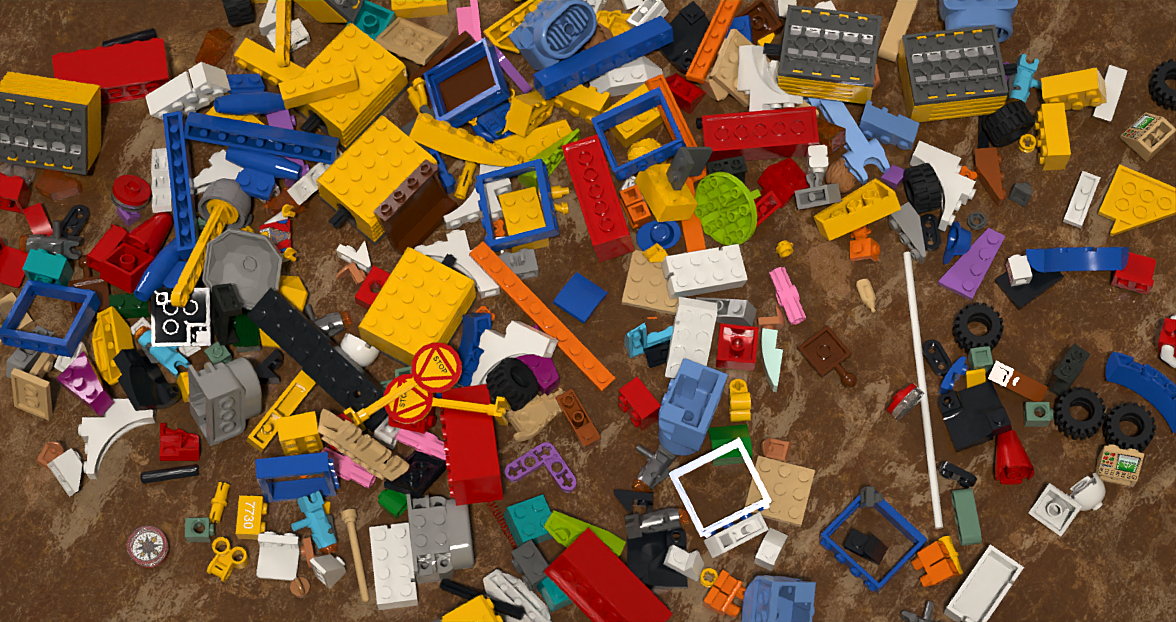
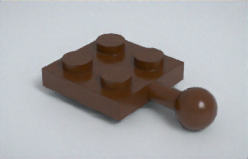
M86 255L81 256L78 260V265L83 269L84 278L68 281L69 287L73 286L78 289L95 291L101 303L95 313L97 314L109 308V284L100 279V276L92 277L91 268L87 266ZM71 301L72 315L74 318L78 314L83 303Z
M828 325L798 346L797 350L821 378L835 369L842 377L843 386L852 388L856 385V376L853 373H848L841 365V363L851 357L852 353Z

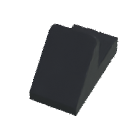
M277 349L254 369L260 384H280L279 378L272 372L279 369L283 361L282 354Z
M614 490L615 498L629 515L633 514L634 503L639 507L654 505L653 493Z
M852 529L843 547L878 566L888 550V547L875 535L872 534L871 537H868L855 529Z

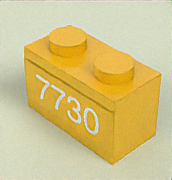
M239 495L236 525L238 539L258 540V535L266 532L264 515L268 513V503H265L263 496Z

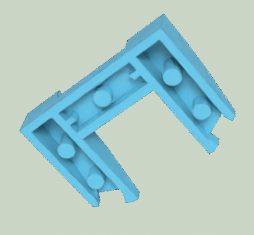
M645 323L625 335L624 346L629 357L632 358L644 354L643 349L670 340L673 325L663 331L652 332L648 336Z

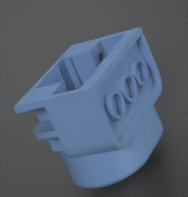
M542 0L538 3V8L534 12L528 13L524 17L525 20L508 35V38L534 70H543L558 63L561 59L572 56L592 37L598 22L595 11L590 4L583 0Z
M939 0L938 9L941 18L945 21V30L995 25L998 41L1001 43L1009 39L1013 34L1012 18L1018 0Z
M683 359L675 380L671 379L667 394L665 393L662 406L658 413V438L661 445L667 451L681 456L699 452L722 396L728 374L694 361Z
M756 576L748 585L744 594L741 622H812V616L815 611L814 596L816 582H804L801 579L788 578L786 576Z

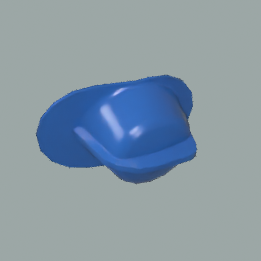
M655 220L648 222L638 230L636 236L637 244L643 251L656 243L663 249L670 248L679 241L681 235L680 227L675 221L657 222Z
M954 221L948 232L947 245L943 256L944 264H948L954 255L966 254L971 247L972 234L967 229L962 228L958 221Z

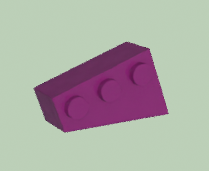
M536 324L533 328L539 330V328H538V326H537V324ZM535 354L515 358L522 361L533 371L539 384L538 389L542 394L548 395L560 385L559 376L551 358Z
M84 351L56 378L67 392L100 417L114 403L100 374L96 370L95 364Z

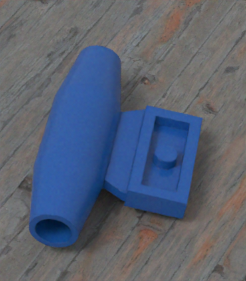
M260 74L227 75L231 89L228 93L230 94L214 99V109L218 113L257 115L286 110L281 94L264 92L265 86Z
M229 146L225 156L227 161L243 168L235 180L240 184L241 189L249 196L266 201L270 200L275 188L274 178L298 181L302 172L301 165L275 154Z
M176 237L157 254L143 273L134 291L135 297L140 301L146 302L152 297L153 292L162 286L174 288L178 284V279L187 261H181L177 251Z

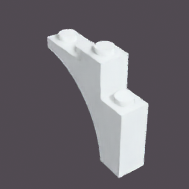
M739 46L737 91L745 92V95L750 96L749 112L781 109L782 105L784 108H795V105L803 104V96L788 94L774 81L767 64L766 54H763V46Z
M919 141L909 165L917 166L929 163L935 170L942 193V214L938 229L945 231L947 226H952L956 217L953 215L954 211H959L961 204L966 205L968 199H973L976 189L973 187L976 181L959 174L962 168L959 165L960 157Z
M224 149L214 153L209 159L211 167L203 169L200 175L192 179L194 196L205 192L207 187L218 179L236 180L238 173L243 168L227 161ZM276 183L269 201L259 199L265 205L281 195Z
M480 164L479 175L503 169L504 166ZM509 178L486 184L493 222L502 217V209L497 196L512 191ZM476 189L459 208L443 216L447 230L457 229L467 222H475L480 217L484 218L483 212L479 209L478 200H480V195L476 192Z
M465 230L451 231L449 234H446L447 241L445 242L437 241L433 245H419L414 248L416 251L442 263L447 254L453 255L457 260L452 267L458 269L475 282L474 285L477 287L481 299L500 294L499 286L469 256L472 250L469 248Z
M511 321L506 328V335L495 330L485 329V332L480 337V344L478 346L484 350V353L479 358V365L472 375L470 386L487 384V374L505 358H517L528 354L551 358L558 339L521 321Z
M113 399L114 403L103 414L104 417H82V424L78 426V433L86 442L85 454H87V461H84L83 469L89 479H98V472L103 457L118 438L136 427L156 423V409L135 411L129 399Z

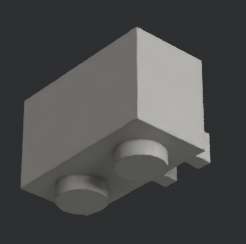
M822 172L815 173L816 180H814L813 174L806 175L810 188L795 191L798 210L842 202L839 184L822 185Z
M524 248L515 253L504 252L498 256L520 280L539 276L534 249Z

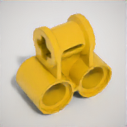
M734 379L729 385L730 421H750L751 398L750 392L747 391V384L742 379Z
M216 538L212 543V549L216 556L210 562L207 573H212L221 578L222 582H226L234 567L243 569L248 565L249 557L242 547L232 548L226 538ZM227 545L225 551H217L219 546ZM236 555H244L241 561H234Z

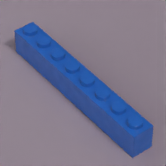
M658 16L534 73V87L545 100H548L673 42V28L662 16Z
M182 111L163 114L177 251L181 259L184 260L189 259L199 236L188 139L184 138L186 120Z
M190 112L185 121V139L326 164H333L337 157L339 138L195 112Z

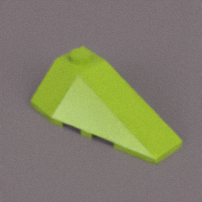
M578 128L528 160V162L541 158L546 163L548 177H550L565 158L561 146L578 141L580 139V130ZM536 170L518 175V182L527 188L535 187L536 192H538L539 185Z
M554 510L543 526L558 543L563 544L566 548L588 527L617 557L620 556L626 543L609 531Z

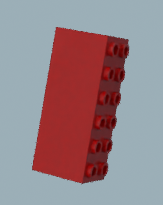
M163 38L133 41L128 44L118 43L109 47L98 46L89 50L79 49L76 52H60L57 55H52L54 78L99 85L101 87V105L145 99L146 95L172 80L169 53Z
M815 106L702 116L703 147H711L713 150L707 162L744 156L745 161L806 156L809 146L819 145Z
M598 134L561 146L599 263L634 252V245Z
M487 384L453 388L442 392V398H439L484 405L491 404ZM440 407V410H444L440 411L441 424L444 425L442 426L443 440H446L444 441L445 455H449L446 456L448 484L451 486L449 487L451 499L455 498L456 506L503 500L492 416L486 413Z
M589 527L543 571L592 622H666L673 615Z

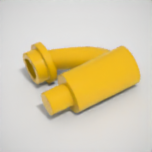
M421 77L415 79L412 82L413 86L407 89L409 93L408 99L418 114L420 112L419 107L424 104L430 109L424 88L426 82Z
M561 185L551 186L552 198L559 199L562 198V195L569 194V188H561ZM538 188L539 200L541 201L540 191ZM561 202V205L554 203L555 211L562 212L563 216L569 214L567 202Z

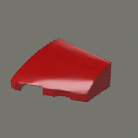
M160 423V461H199V435L186 433L179 428L173 430L167 428L166 423Z

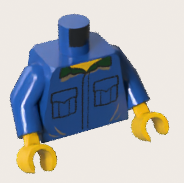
M510 88L511 96L508 98V102L504 100L479 117L466 122L471 123V128L475 134L483 137L487 142L492 143L493 140L516 134L505 128L507 121L505 117L510 110L512 98L515 96V91Z

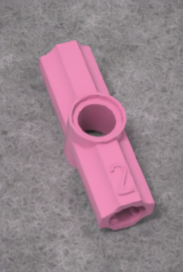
M778 267L769 272L776 290L777 301L784 308L790 325H797L806 320L805 313L799 302L798 291L795 285H792L785 267Z
M400 429L398 432L397 441L414 448L415 451L445 461L446 456H449L445 455L444 442L429 432L422 434Z
M327 447L321 451V453L328 452L329 458L333 459L339 477L347 481L352 480L368 489L374 484L376 476L371 475L365 468L351 461V458L348 456H342Z

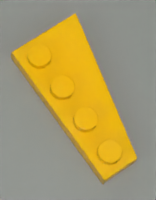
M563 118L535 128L524 138L518 134H512L502 139L493 140V143L501 145L508 151L518 152L523 157L522 163H525L571 133L572 130L567 120Z

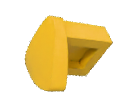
M183 372L179 374L177 384L185 403L189 402L188 372Z

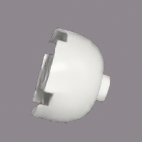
M347 333L340 344V348L360 367H367L372 364L380 352L373 346L370 348L365 341Z
M1093 473L1094 477L1086 476L1071 487L1073 492L1069 497L1082 506L1080 511H1088L1090 509L1095 511L1103 504L1101 501L1105 497L1106 489L1103 481L1096 473Z

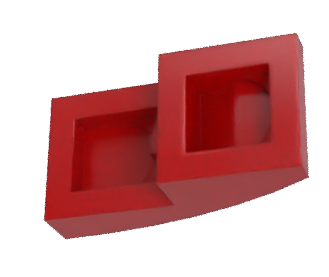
M40 202L23 209L33 235L44 234L45 236H50L53 234L52 227Z

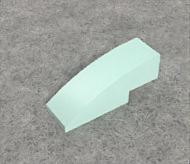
M762 328L761 359L763 369L772 391L777 392L783 350L775 348L778 330Z

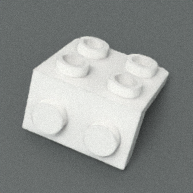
M269 531L259 534L258 543L260 551L257 577L261 579L293 581L297 577L301 545L299 537L292 533L276 535V533Z

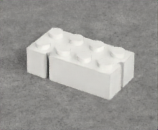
M203 62L189 69L190 77L188 72L185 71L145 96L150 116L163 120V114L182 111L185 118L190 112H196L198 109L209 105L216 97L224 96L226 92L231 90L225 70Z
M739 244L723 246L720 250L717 247L666 256L661 263L665 280L669 279L666 286L670 300L743 287L748 280Z
M684 297L678 298L676 317L674 319L665 365V377L676 378L684 358L707 366L718 312L717 303Z
M409 522L392 524L391 529H388L387 525L369 527L378 609L384 610L418 605Z
M990 545L943 614L955 622H987L1024 567Z

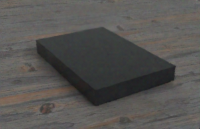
M1030 265L1032 273L1030 283L1011 286L1007 272L995 279V283L1014 306L1020 310L1064 278L1061 272H1039Z
M414 450L405 460L409 463L408 470L393 481L386 479L384 488L405 495L410 494L411 497L419 499L447 469L446 461Z

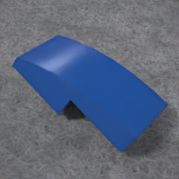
M962 356L949 369L942 382L939 394H944L948 390L952 391L955 380L959 381L960 376L965 375L968 366L964 364L966 357Z

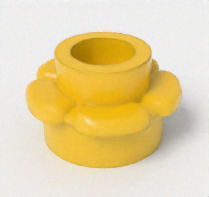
M787 240L779 242L776 247V253L780 257L791 255L794 251L792 248L793 243Z

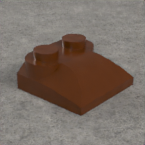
M757 0L736 16L749 15L751 17L753 45L756 46L758 40L771 33L778 35L784 27L781 19L767 0Z

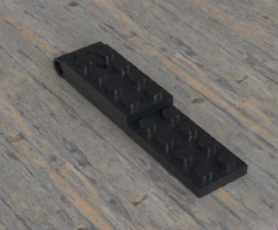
M270 287L247 314L251 321L303 367L302 370L345 410L350 407L355 412H358L383 397L385 388L274 287ZM356 391L360 392V397L356 395ZM385 407L369 416V419L364 421L365 427L371 432H374L389 416Z

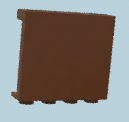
M465 30L411 75L409 79L411 82L419 77L424 79L423 73L476 43L475 39ZM487 56L439 83L447 113L496 85ZM425 84L424 88L426 91L427 100L432 105L428 89Z
M427 159L373 211L391 246L400 255L404 254L407 247L414 249L421 245L444 222L443 216L453 212L458 207L457 203L447 196L436 174L439 167Z

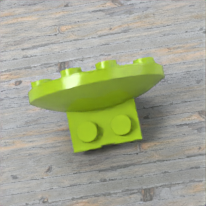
M715 172L704 177L698 184L695 193V200L698 205L694 212L701 220L704 232L715 241L726 246L740 245L748 241L755 232L757 209L754 199L761 196L758 189L750 192L743 182L729 173Z

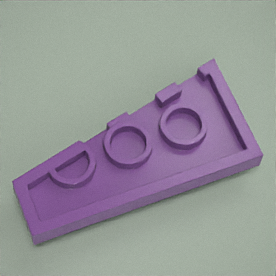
M988 228L974 242L970 250L960 257L937 284L972 301L1005 236Z

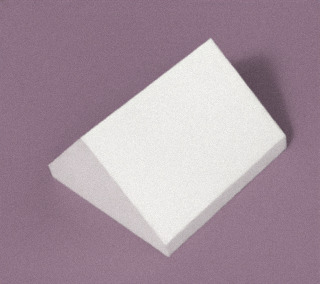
M1049 483L1029 511V514L1059 536H1062L1082 506Z

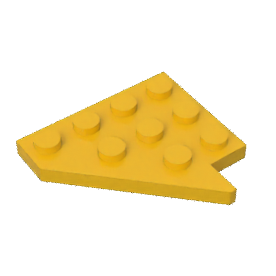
M1119 164L1098 215L1115 221L1110 236L1176 215V188Z

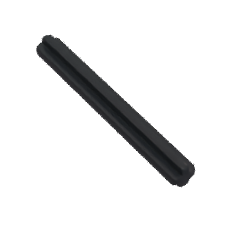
M443 579L440 583L442 590L469 601L480 595H483L485 599L489 597L494 605V610L507 616L522 620L525 615V611L520 607L453 581Z

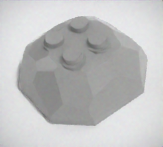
M229 228L207 243L202 281L207 288H210L211 293L212 286L231 283L241 308L252 310L270 287H274L278 291L283 256L268 236Z

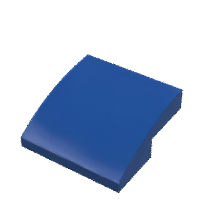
M576 272L559 292L553 304L584 324L594 314L595 309L606 298L608 292Z

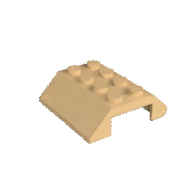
M323 408L317 432L323 435L321 439L324 442L337 448V451L351 458V461L362 466L368 473L382 481L384 478L393 481L408 470L409 463L398 455L389 459L392 454L391 450L386 449L385 446L371 438L370 435H362V430L350 421H343Z

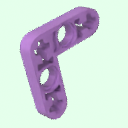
M495 46L500 66L524 94L529 93L532 90L531 86Z
M548 442L538 445L508 464L505 468L506 479L509 482L515 483L544 465L563 492L571 493L576 488L575 476L555 447ZM544 448H545L546 450H549V449H550V451H549V452H550V455H549V456H547L546 454H543L542 456H540V455L543 453V449H544ZM535 453H537L538 456H540V460H541L540 462H539V460H538V457L535 455ZM527 458H533L536 463L532 467H527L524 461ZM519 463H521L522 468L525 470L524 472H522V469L518 470ZM559 463L563 468L560 472H554L551 469L552 465ZM511 469L514 471L518 470L516 477L514 475L509 476ZM565 472H567L565 474V478L567 479V481L572 480L571 487H568L567 485L563 486L564 479L562 478V475H564Z

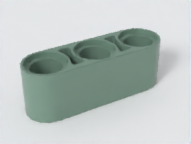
M972 488L951 491L960 545L981 544L982 536Z

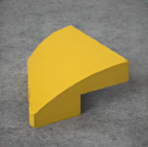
M614 10L612 12L598 11L596 13L597 22L607 27L615 37L631 29L626 21L635 10L632 13L621 14V10Z

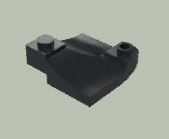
M694 1L680 10L679 14L669 23L673 28V42L657 49L672 66L684 74H687L710 25L705 12Z
M160 288L153 292L151 297V347L211 346L210 288H194L193 292L189 294L190 298L185 307L172 306L171 294L174 288ZM159 295L165 296V300L163 302L158 301Z
M122 349L113 358L122 374L117 380L135 411L166 408L175 404L180 399V390L176 384H168L157 364H152L147 356H140L136 349Z
M991 380L962 391L952 390L939 397V409L956 452L994 440L993 436L1012 430L1005 407H1003Z
M678 528L648 534L643 532L642 537L629 539L627 536V567L649 590L688 589L687 576L664 564L670 546L675 545L687 552L686 533L683 529ZM678 534L680 538L674 539L673 535Z

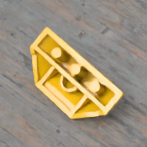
M542 0L526 1L487 28L483 33L497 48L519 54V50L508 38V35L525 20L524 17L528 13L534 12L538 8L537 5Z
M282 275L278 292L303 313L308 292L299 276ZM259 328L263 347L280 348L277 343Z
M111 306L97 313L92 343L98 373L109 385H114L119 382L117 379L122 374L113 358L122 349H134L130 327L117 310Z

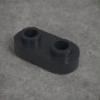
M75 205L70 209L61 223L62 237L67 238L68 236L79 235L89 220V212L85 206ZM78 215H83L82 218H77ZM68 230H73L72 233L67 234Z
M925 214L920 218L925 250L933 252L941 244L940 229H938L939 222L933 214ZM929 223L931 227H926L925 224ZM928 241H933L934 244L930 245Z
M933 339L926 341L922 348L925 359L936 375L946 376L952 367L950 358L940 342ZM929 349L935 350V353H930ZM943 365L945 369L941 370L938 366Z
M942 461L938 468L943 478L953 479L964 488L974 487L977 481L975 475L949 462Z

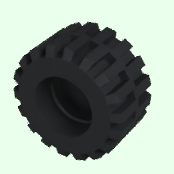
M222 0L228 23L231 27L253 21L254 16L249 0Z
M1169 59L1168 62L1164 61L1161 65H1158L1149 83V94L1153 95L1152 100L1157 101L1159 107L1163 105L1166 110L1171 108V111H1176V90L1168 87L1165 82L1170 79L1176 80V62L1173 59Z
M1015 101L994 112L987 119L983 128L996 147H1003L1014 143L1028 133L1035 124V119L1023 101Z
M924 163L906 168L903 175L904 188L908 202L915 211L921 214L939 209L942 203V193L933 167L929 163Z
M975 302L973 306L970 303L966 306V309L963 307L954 322L952 333L955 336V343H960L959 348L961 350L965 348V352L969 353L971 348L990 346L992 351L998 345L1004 325H1002L1003 319L999 318L1000 313L998 311L994 312L993 306L989 308L986 307V303L979 305V302ZM971 322H980L987 327L989 333L984 336L974 335L970 332L967 325Z
M505 358L487 374L486 386L490 391L489 394L494 398L495 402L497 397H504L511 406L512 411L521 410L539 391V384L533 371L519 359Z
M1074 387L1069 392H1064L1056 404L1053 419H1056L1054 422L1055 426H1060L1058 429L1060 433L1064 431L1066 433L1064 436L1067 438L1069 435L1073 436L1072 440H1077L1078 437H1080V440H1085L1086 437L1091 438L1093 434L1098 432L1106 417L1104 412L1106 406L1102 405V398H1097L1098 393H1091L1089 388L1083 390V387H1078L1077 390ZM1072 406L1083 407L1088 411L1090 420L1078 421L1074 419L1070 414L1069 408Z
M1125 402L1124 405H1117L1116 408L1111 410L1103 425V429H1105L1103 437H1107L1105 439L1106 444L1110 443L1124 450L1136 449L1140 452L1144 451L1153 439L1154 431L1156 430V425H1153L1155 419L1154 417L1150 418L1151 412L1149 410L1146 412L1143 405L1138 407V403L1135 402L1132 405L1129 402ZM1122 421L1134 423L1139 430V435L1136 437L1125 435L1120 430L1119 423Z

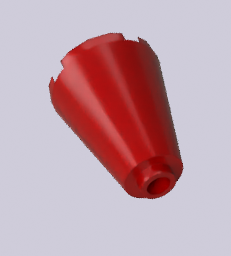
M158 212L128 232L123 237L122 242L156 257L173 225L172 217L166 212Z
M1011 430L997 435L996 481L1000 480L1003 485H1015L1022 483L1024 478L1031 479L1034 476V467L1016 431Z

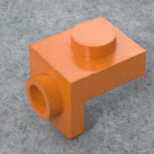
M872 238L850 241V259L852 261L872 259L874 262L878 261L880 246Z

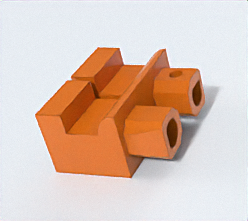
M637 184L619 191L621 197L619 200L633 230L651 222V214L645 201H643Z
M935 541L917 553L918 556L911 561L916 571L925 568L927 572L926 575L920 577L923 587L941 585L943 582L960 575L953 559H949L951 556L943 541Z
M722 570L705 597L703 606L723 617L726 614L736 618L741 607L735 605L733 601L737 598L743 602L746 588L742 586L743 582L736 580L728 572Z

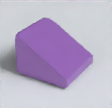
M892 165L889 171L883 174L880 179L893 189H896L903 182L904 169Z

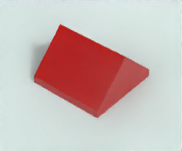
M677 73L665 79L678 107L688 114L693 112L706 94L704 90Z

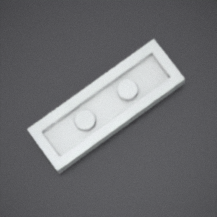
M1082 171L1063 222L1078 228L1082 227L1100 177Z

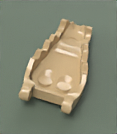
M559 388L557 392L550 395H536L521 410L506 412L504 417L517 431L513 436L516 442L533 438L553 418L562 412L555 397L565 392L562 388Z

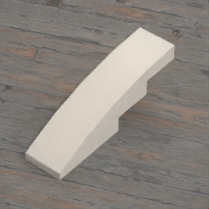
M166 148L152 149L153 213L172 211Z
M339 148L336 160L343 154ZM316 163L287 190L298 205H301L311 194L318 190L316 180L332 164Z

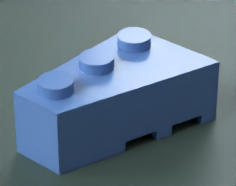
M867 100L859 126L865 138H876L883 144H893L902 150H912L920 123L901 114L894 116L888 113L887 108L882 107V109L872 106V101Z

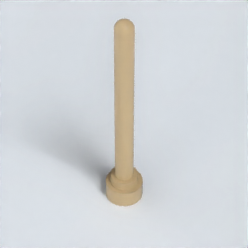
M347 509L340 512L341 519L344 521V524H347L361 599L363 602H368L369 593L355 528L357 513L356 509Z

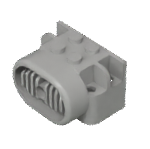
M240 357L223 364L221 362L213 366L210 362L204 364V369L198 372L195 371L192 365H188L190 414L210 446L241 434L246 427V420L261 413V385L252 364L246 358Z
M407 494L413 567L417 584L437 582L443 579L449 580L454 577L456 570L473 568L475 562L469 506H456L455 499L446 500L441 496L429 497V495H425V498L411 499V495Z

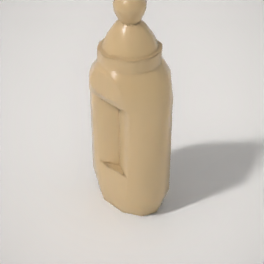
M868 279L859 280L856 282V287L861 300L874 313L876 311L874 309L876 296L872 285Z

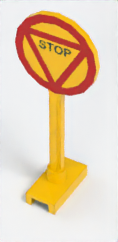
M444 343L427 344L421 347L414 355L411 362L412 379L365 409L363 408L355 412L349 407L343 412L363 432L366 430L364 421L369 419L370 415L417 385L430 393H442L450 390L458 382L462 373L460 357L451 346Z
M402 374L394 378L387 385L383 397L412 379V374ZM418 385L384 406L391 418L403 424H412L424 419L434 406L486 413L489 416H494L500 425L508 426V421L504 416L506 410H511V406L504 397H497L496 404L489 405L434 398L433 393L423 390Z

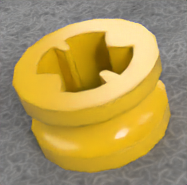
M1030 134L1023 135L1018 143L1019 149L1024 153L1032 152L1036 146V139ZM1026 140L1030 141L1029 147L1025 146Z
M712 568L704 569L700 575L701 584L704 587L711 588L718 578L717 572ZM706 574L714 576V578H712V582H709V580H704V578H706Z

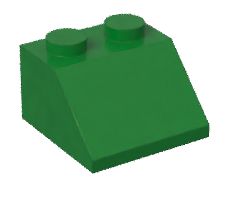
M747 424L709 428L711 452L740 438L752 461L751 438ZM738 447L712 460L713 466L746 463Z

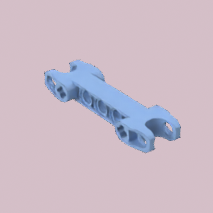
M803 96V100L816 108L819 107L847 151V153L842 155L846 168H848L849 172H852L862 185L867 183L868 180L867 173L864 170L865 165L874 164L884 174L889 171L890 165L879 141L876 138L867 141L842 101Z

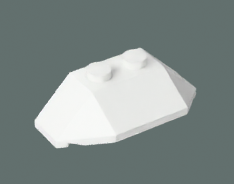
M643 55L591 79L589 84L597 88V92L603 94L606 91L612 97L629 94L644 84L646 80L661 75L663 72L660 67Z
M496 569L483 579L487 595L520 607L525 611L522 620L495 611L505 622H552L547 605L532 591H529L519 578L502 573V571Z

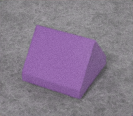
M126 204L117 205V214L127 227L141 218V215L133 206Z

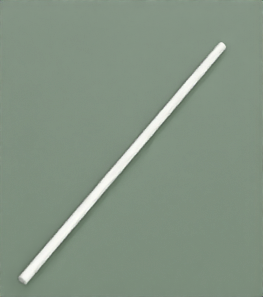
M904 252L903 258L935 529L943 528L911 253Z

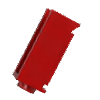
M111 224V229H108L90 253L86 255L87 266L100 272V260L123 243L122 239L128 231L123 227Z

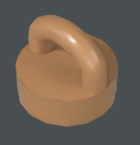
M295 577L290 584L291 593L297 598L307 596L310 592L308 580L303 577Z

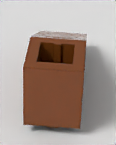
M997 147L976 148L972 154L973 170L977 173L978 180L996 206L1000 207L1003 200L1006 199V190L1002 188L1001 183L1004 181L1003 171H1000L999 165H1001V154L997 153Z
M998 361L994 363L987 377L1034 402H1041L1048 389L1047 386Z
M573 388L555 397L583 453L601 444V437Z

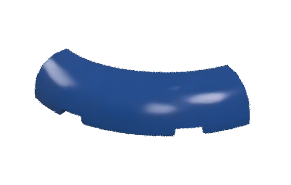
M1093 247L1026 249V255L1031 267L1039 272L1122 271L1128 262L1129 247H1096V251H1093Z
M481 312L462 315L463 333L457 352L462 362V373L457 382L458 384L469 386L472 382V375L478 368L479 358L484 353V350L478 347L480 337L485 332V329L491 330L490 313ZM436 393V397L442 398V393Z
M1113 351L1106 365L1107 381L1125 386L1144 397L1163 415L1172 432L1176 433V385L1148 364L1143 366L1133 361L1134 357Z

